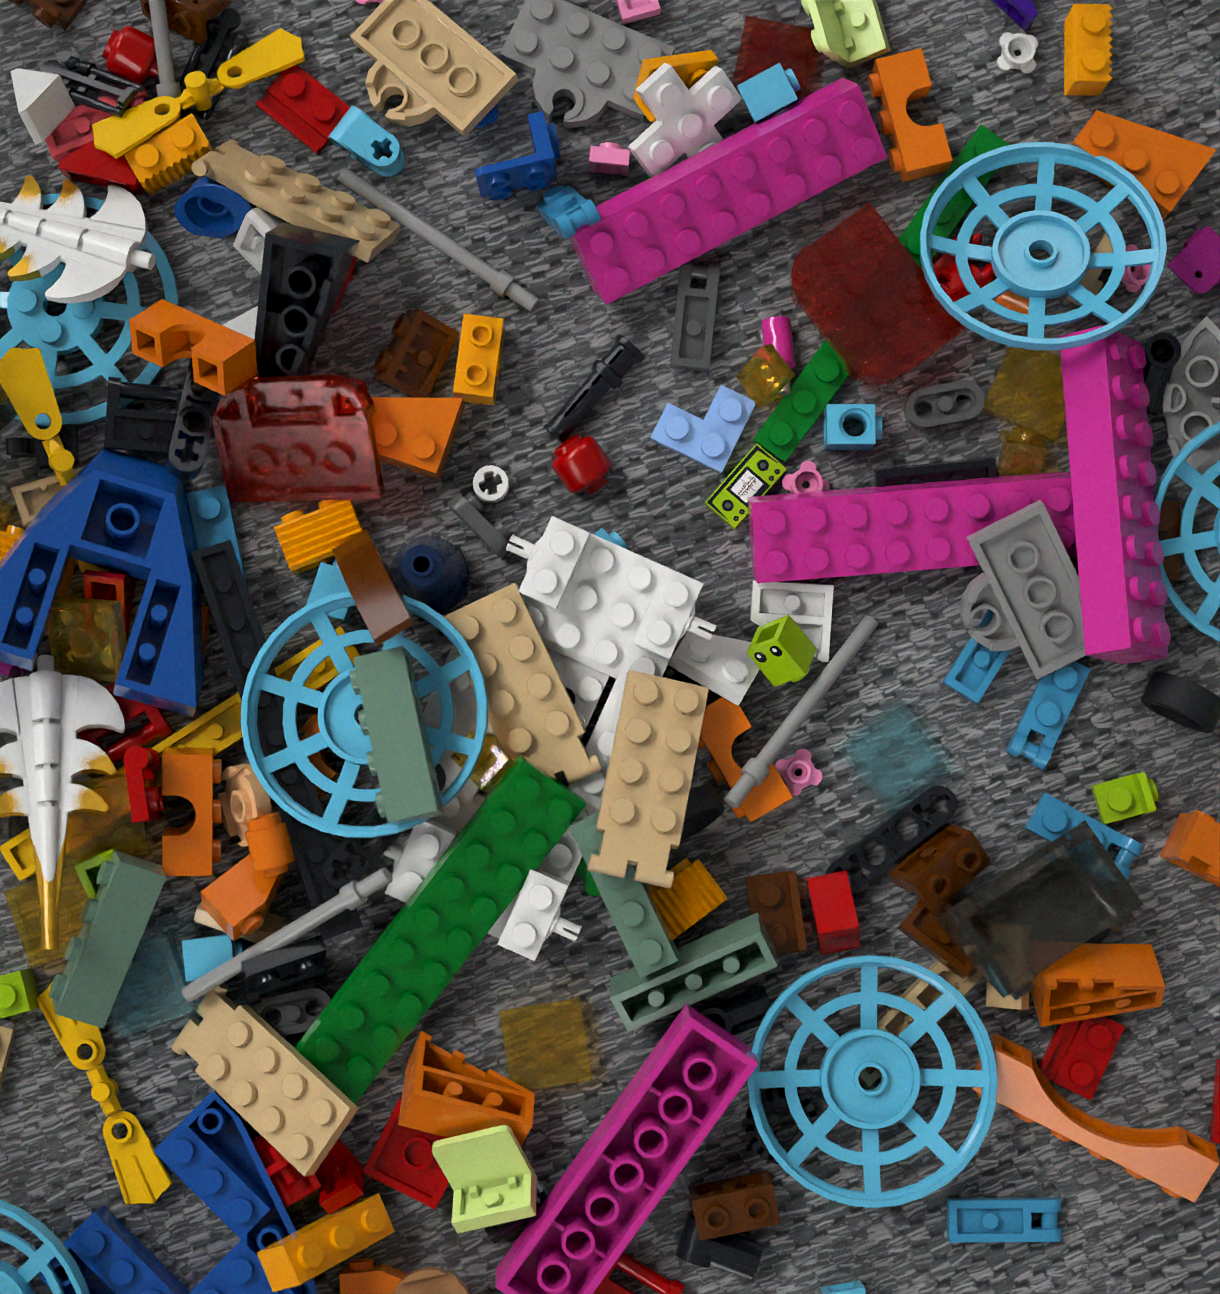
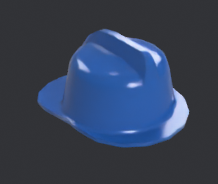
M205 176L196 180L188 192L178 199L175 204L174 214L179 224L190 233L222 239L240 229L245 215L252 207L240 194Z

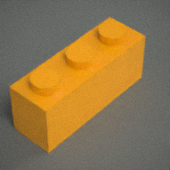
M379 1193L357 1199L352 1205L342 1207L330 1215L327 1214L260 1250L257 1252V1255L272 1291L276 1292L307 1282L394 1233L395 1230Z

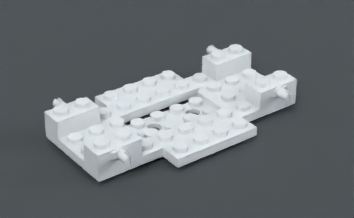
M551 516L543 536L535 544L513 534L509 541L524 547V549L508 543L506 551L528 559L527 573L518 592L522 594L546 647L550 649V656L565 687L571 689L575 694L574 707L585 730L609 676L616 678L585 748L589 757L595 754L598 756L603 769L568 786L570 790L582 797L587 803L574 820L576 821L600 808L628 670L663 677L679 639L687 631L710 641L713 634L698 628V626L714 632L717 625L694 616L695 603L704 583ZM452 646L444 665L459 657L454 646ZM464 673L448 683L454 707L451 733L474 739L477 721V702L474 688L467 674ZM435 690L431 693L423 711L425 725L440 729L441 704L439 693ZM489 720L483 751L473 774L459 794L443 808L444 814L431 817L422 824L415 826L410 837L402 845L394 842L383 853V855L395 860L392 882L388 884L385 894L405 903L408 901L510 768L505 754H503L486 795L478 793L499 746ZM584 733L579 735L580 739H582ZM430 744V749L432 751L434 745ZM448 749L445 750L443 757L438 763L442 766L446 775L445 786L440 795L451 786L462 770L468 755ZM563 770L555 773L560 783L563 782L565 777ZM570 828L566 830L536 870L530 869L522 889L488 931V934L499 938L498 945L533 961L536 960L544 941L552 932L575 942L582 928L581 925L579 926L559 917L562 900L582 858ZM382 837L377 838L373 851L381 847Z

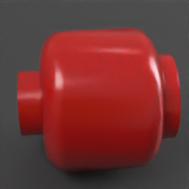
M129 25L124 26L121 31L114 29L102 54V58L107 60L106 67L108 71L138 84L144 83L147 76L155 80L158 74L154 37Z
M579 433L575 434L553 451L556 457L552 462V468L569 492L580 493L585 490L588 495H591L608 482L605 475L611 468V462L593 437H581Z

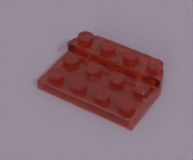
M870 202L812 245H806L794 260L790 273V295L795 306H800L846 365L845 371L855 380L860 379L872 384L886 383L887 385L896 382L966 329L936 299L925 279L922 269Z
M341 375L253 377L228 395L223 396L216 412L213 414L212 424L229 502L381 499L385 493L372 421V417L376 413V407L368 393L366 384L360 379H350Z

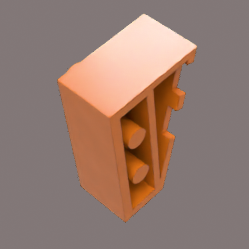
M1096 110L1071 144L1094 157L1102 155L1131 173L1149 192L1160 211L1162 220L1171 212L1217 150ZM1092 174L1111 189L1114 188L1108 181Z
M335 397L322 436L329 444L440 481L465 409V403L463 398Z
M1194 810L1193 813H1180L1159 857L1220 887V823L1214 817L1198 810Z
M1033 943L1029 988L1041 1027L1162 1006L1166 986L1152 944Z
M420 1031L406 1063L398 1125L447 1138L506 1125L512 1129L520 1146H522L533 1126L535 1093L490 1068L487 1073L465 1062L466 1055L457 1050H454L453 1054L430 1042L432 1036Z

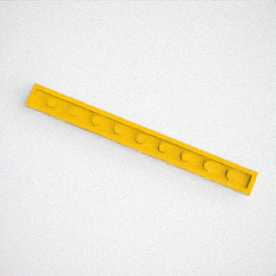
M342 626L335 629L338 636L346 633ZM321 639L276 667L277 677L291 682L294 673L304 659L323 644ZM351 645L346 647L345 650L354 665L353 658L361 655L356 647ZM330 656L325 658L313 670L306 680L304 687L318 691L339 675ZM238 693L152 748L161 757V763L154 771L157 787L162 786V754L164 748H214L215 758L243 740L241 700ZM124 766L116 771L114 777L108 776L90 788L101 796L108 805V814L82 812L68 815L64 855L131 812ZM27 828L0 846V851L20 882L36 874L30 828Z

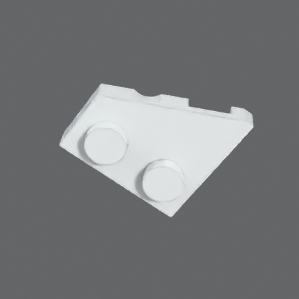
M752 580L750 620L762 626L790 615L817 648L814 657L821 662H829L834 585L784 581L756 583L755 580Z
M689 631L668 664L670 667L699 684L708 687L711 691L739 706L759 671V667L746 653L751 642L712 635L710 641Z

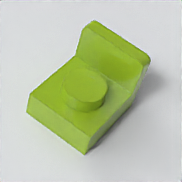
M1145 772L1134 773L1091 786L1100 820L1104 825L1156 811L1154 802L1158 801L1157 788L1152 778L1147 779Z

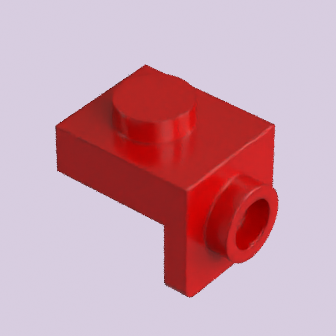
M338 1139L317 1169V1173L324 1185L319 1189L320 1205L329 1215L342 1207L352 1205L364 1194L362 1164L343 1141Z

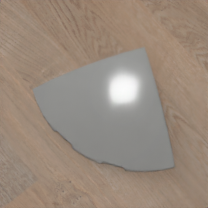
M1208 316L1192 330L1181 345V356L1172 369L1163 395V416L1166 419L1168 444L1174 457L1188 441L1205 428L1220 421V329ZM1220 434L1210 438L1186 459V462L1200 474H1203L1209 467L1220 460Z

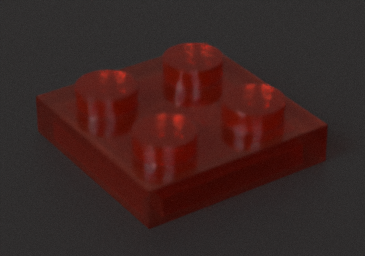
M746 16L732 82L736 90L737 85L780 63L784 71L789 68L792 69L801 87V90L795 93L798 101L810 95L819 53L812 41L811 30L813 29Z

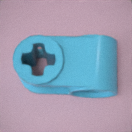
M355 106L349 108L328 136V139L337 148L343 146L351 153V158L359 160L380 176H395L402 171L405 165L403 150L400 148L399 142L394 135L379 126L371 117ZM380 151L384 153L391 151L392 156L390 158L386 156L379 158L378 153Z

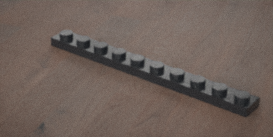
M231 540L193 551L191 556L242 703L247 675L257 653L265 644V640ZM271 663L267 674L277 677L273 663ZM261 690L258 701L257 727L260 746L264 757L288 748L282 723L285 698ZM296 763L272 773L279 785L294 801L311 813L323 817L324 812L315 785L303 774ZM276 803L281 820L286 822L295 861L313 910L339 894V889L328 885L323 875L324 863L336 849L332 835L298 821ZM336 860L332 862L331 866L334 868L332 878L336 881L342 877L346 879L342 864ZM347 908L319 925L318 929L322 940H326L360 928L362 923L357 908L354 910Z

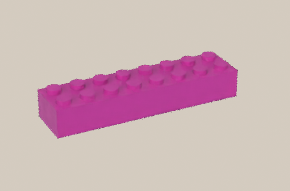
M841 78L596 206L601 221L592 226L585 224L576 229V234L569 238L595 294L607 305L887 158L860 85Z
M1105 325L1059 336V338L1084 334L1092 330L1101 328ZM1116 331L1101 340L1080 347L1060 350L1085 655L1120 664L1167 658L1171 633L1168 624L1165 622L1164 605L1167 602V591L1162 582L1160 567L1164 559L1163 549L1158 542L1157 533L1160 512L1156 502H1154L1153 485L1156 483L1157 476L1150 454L1153 433L1148 424L1146 409L1150 401L1143 375L1146 355L1140 342Z
M1066 471L747 497L752 571L756 583L979 566L966 537L1038 500L1044 503L1069 558H1077L1071 475Z
M686 1004L537 1210L536 1216L532 1217L495 1269V1288L504 1294H593L758 1066L759 1062L756 1055L751 1052V1048Z

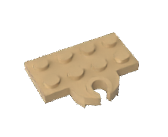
M384 0L350 36L353 43L375 61L368 71L365 84L370 102L378 113L384 109L385 101L390 96L401 95L404 97L401 105L397 108L389 109L385 115L388 123L396 126H415L425 123L438 114L461 135L466 137L519 81L517 74L429 0Z

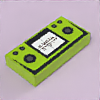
M756 443L706 500L704 505L735 530L748 515L747 497L765 496L787 469Z

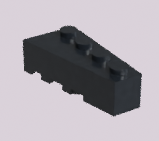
M282 223L265 233L254 339L257 374L250 379L249 389L288 398L304 385L360 240L288 223Z

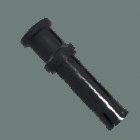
M618 334L614 338L616 343L601 360L596 359L592 363V374L568 399L549 423L545 424V430L560 443L565 441L610 388H619L623 384L621 379L636 362L644 360L645 356L624 336Z

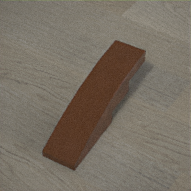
M367 528L332 549L346 585L377 646L414 624L403 594L394 582L389 567L381 557L377 545Z

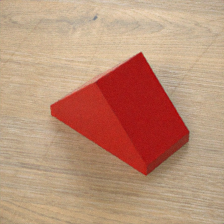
M94 140L59 161L58 169L67 179L107 188L109 185L114 184L130 193L143 195L144 188L125 156L122 155L115 159L107 152L96 149Z
M85 569L83 581L87 637L127 642L136 581L123 574Z
M846 870L806 878L820 954L824 955L860 948L859 923Z

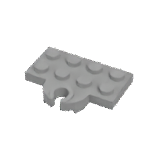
M525 0L500 52V60L534 75L532 83L534 103L539 111H543L544 117L548 121L554 115L553 102L559 97L570 98L575 106L572 110L565 113L563 127L575 128L587 127L597 121L607 106L640 121H644L646 116L633 99L643 59L674 55L675 47L565 0Z
M1038 500L967 536L966 539L983 572L970 581L962 594L959 610L960 617L964 623L971 621L975 613L981 609L993 611L990 623L983 627L973 626L967 631L969 635L979 644L989 648L990 651H1008L1019 646L1036 679L1086 656L1079 576L1044 503Z

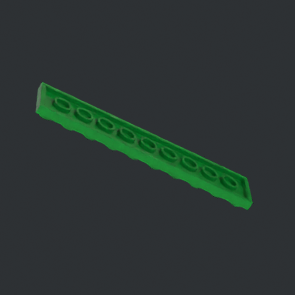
M519 755L294 1048L355 1104L522 889L530 869L536 870L569 828L570 824L573 823L587 805L585 800Z

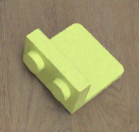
M801 0L807 15H811L815 29L811 30V37L815 48L819 53L823 52L832 61H836L845 68H850L891 51L876 0Z
M509 1126L491 1127L437 1140L433 1143L432 1154L454 1190L452 1225L457 1233L536 1216L537 1176Z

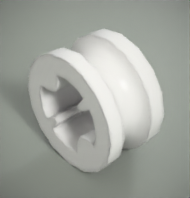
M484 466L474 475L473 489L477 497L482 501L488 503L498 502L508 493V477L497 466ZM487 474H494V479L499 476L502 480V484L497 486L496 494L489 495L488 489L484 492L480 489V485L485 483L484 476Z

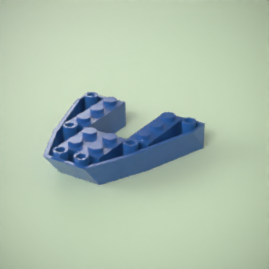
M103 449L48 501L0 561V662L33 671L70 557L147 580L115 682L113 695L193 717L204 682L201 586L191 556V552L198 550L186 495L185 480L174 477L165 465L113 449Z
M212 1090L153 1151L241 1239L190 1292L105 1205L94 1211L63 1243L75 1259L90 1294H318L313 1278L299 1286L276 1292L272 1291L257 1252L296 1232V1229L235 1109L215 1090ZM54 1257L49 1264L59 1279L64 1294H76L64 1267ZM40 1271L37 1276L49 1287L44 1275Z

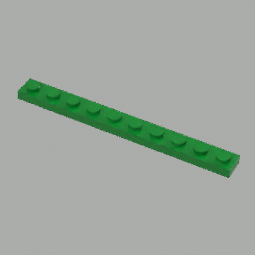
M983 125L979 126L790 387V393L782 398L752 442L760 445L783 464L787 462L826 405L831 401L919 279V270L922 269L920 260V232L924 213L933 194L944 180L961 165L980 154L1002 146L1010 145ZM997 169L981 175L977 180L985 187ZM964 188L957 192L942 210L935 225L933 235L948 238L974 201ZM932 250V259H933L934 256L937 254V252H936V251H933V250Z

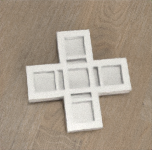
M664 63L636 89V92L657 120L636 138L628 148L647 174L653 177L667 170L679 157L683 156L686 160L722 141L723 138L714 125L739 103L742 97L723 69L714 66L688 90L674 68Z

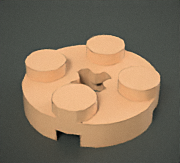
M245 763L227 767L222 772L221 781H226V792L218 793V799H221V818L225 829L230 837L239 836L242 841L237 844L241 847L248 846L245 832L248 831L247 820L278 812L276 807L271 804L269 794L262 787L251 765Z

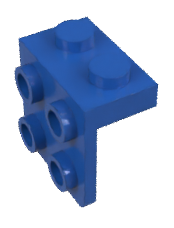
M543 111L527 115L535 154L482 166L474 170L481 197L489 196V199L492 201L502 200L510 197L513 194L512 190L527 187L528 191H539L548 188L551 185L550 181L557 180L555 160L561 158L558 137L554 122L546 124Z

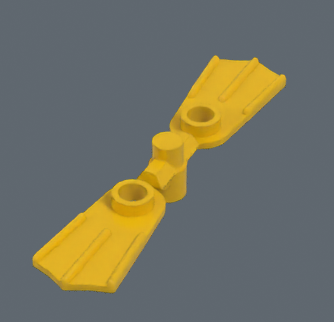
M279 28L224 62L217 71L218 79H207L205 74L200 71L190 72L184 79L187 89L183 90L181 96L177 98L159 96L125 110L122 117L113 115L93 124L95 148L103 150L117 159L151 138L153 134L164 127L173 124L180 116L181 108L185 111L194 106L198 111L208 110L212 105L210 97L222 92L223 86L240 89L253 81L263 77L267 78L304 62L305 56L302 50L301 37ZM234 75H240L239 77L232 78ZM162 112H168L165 115H159Z
M12 347L0 359V385L27 432L36 439L45 440L42 444L48 455L49 465L55 471L61 487L65 486L76 476L73 469L74 457L71 452L64 449L59 435L56 436L62 427V417L39 348L21 349ZM45 414L48 416L50 425L47 429H40L36 426L35 418L37 415ZM77 560L80 572H84L85 569L101 572L110 571V569Z
M51 982L47 989L36 998V1002L71 1063L81 1070H89L86 1074L92 1086V1098L99 1102L105 1117L109 1116L103 1125V1136L126 1205L138 1203L154 1204L161 1194L173 1184V1180L162 1160L153 1152L155 1148L137 1117L128 1111H120L122 1107L117 1098L118 1084L114 1079L108 1078L103 1064L100 1065L106 1055V1046L100 1027L57 1015L52 998H49ZM82 1044H89L92 1047L93 1054L91 1058L84 1059L81 1057L79 1049ZM117 1123H123L127 1126L128 1133L125 1138H119L115 1135L114 1127Z

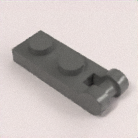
M693 260L680 266L670 368L709 372L720 262L709 261L708 265L693 264ZM691 279L706 281V290L690 288Z

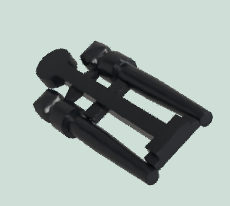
M227 8L221 12L219 20L222 26L218 35H214L218 29L216 22L212 19L206 22L208 39L202 44L193 42L194 49L179 81L181 94L183 90L187 89L184 82L186 75L196 71L199 62L205 63L201 72L209 79L213 68L219 69L223 62L218 60L223 47H228L223 58L225 62L247 47L249 39L241 32L234 34L232 43L227 40L230 31L237 29L241 23V17L236 10ZM214 41L209 55L203 54L204 51H208L211 42ZM222 92L210 97L212 105L208 110L198 111L193 106L185 111L208 121Z
M70 56L65 62L68 70L61 68L57 60H48L40 67L41 72L59 74L73 103L76 102L119 117L123 116L125 108L137 93L142 92L144 88L143 85L97 68L94 63L85 60L80 61L79 58ZM97 79L126 88V90H122L111 85L97 81ZM73 83L80 87L78 88V90H76V88L70 87L68 85ZM88 90H92L117 99V107L85 94Z

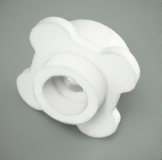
M1004 33L999 39V44L1002 47L1001 56L997 59L999 69L1002 71L1019 69L1025 74L1031 73L1036 67L1033 56L1038 46L1037 39L1032 35L1024 33ZM1019 50L1021 52V55L1016 56L1014 54V51Z

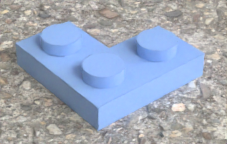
M720 385L704 420L667 403L650 440L722 474L756 405V401Z

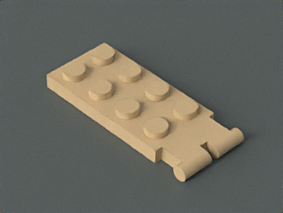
M233 139L227 140L194 161L191 166L195 175H205L226 186V188L240 194L248 202L293 225L360 240L354 256L367 263L395 240L401 227L400 224L390 220V216L378 209H369L355 202V198L348 193L329 189L320 184L319 179L313 175L298 173L286 167L284 161L275 156L263 154L258 156L240 147L238 142Z
M513 583L443 616L464 637L477 658L485 679L489 703L488 720L510 767L517 757L521 755L557 781L555 773L563 770L570 784L603 769L596 754L591 757L588 756L579 737L586 730L522 594L518 592L519 587L517 583ZM454 646L458 656H461L456 647ZM467 671L466 674L474 688V684L470 676L469 671Z
M628 670L595 832L603 833L599 855H590L588 871L624 878L627 864L635 865L634 881L671 888L674 872L666 870L670 848L677 849L680 844L709 691L708 687Z
M222 983L207 992L197 1007V1013L204 1018L202 1022L195 1017H191L171 1048L182 1056L188 1053L199 1064L195 1072L303 1176H313L359 1108L250 1006H237L226 996L229 987Z

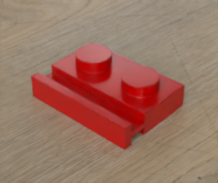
M298 65L283 70L267 89L265 96L255 103L258 109L316 155L330 141L328 136L350 108V106Z
M1105 1016L1058 1024L1039 1064L1040 1071L1048 1080L1091 1100L1125 1026Z

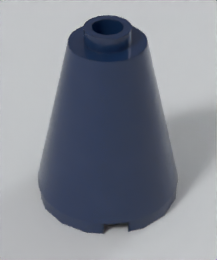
M421 537L408 542L397 552L390 567L393 580L403 595L426 604L439 614L449 611L460 602L465 595L469 583V569L461 551L449 541L438 537ZM430 565L427 571L419 572L423 566Z

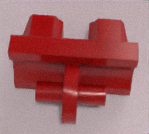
M262 1135L252 1140L265 1170L285 1207L293 1205L324 1186L317 1171L313 1176H303Z

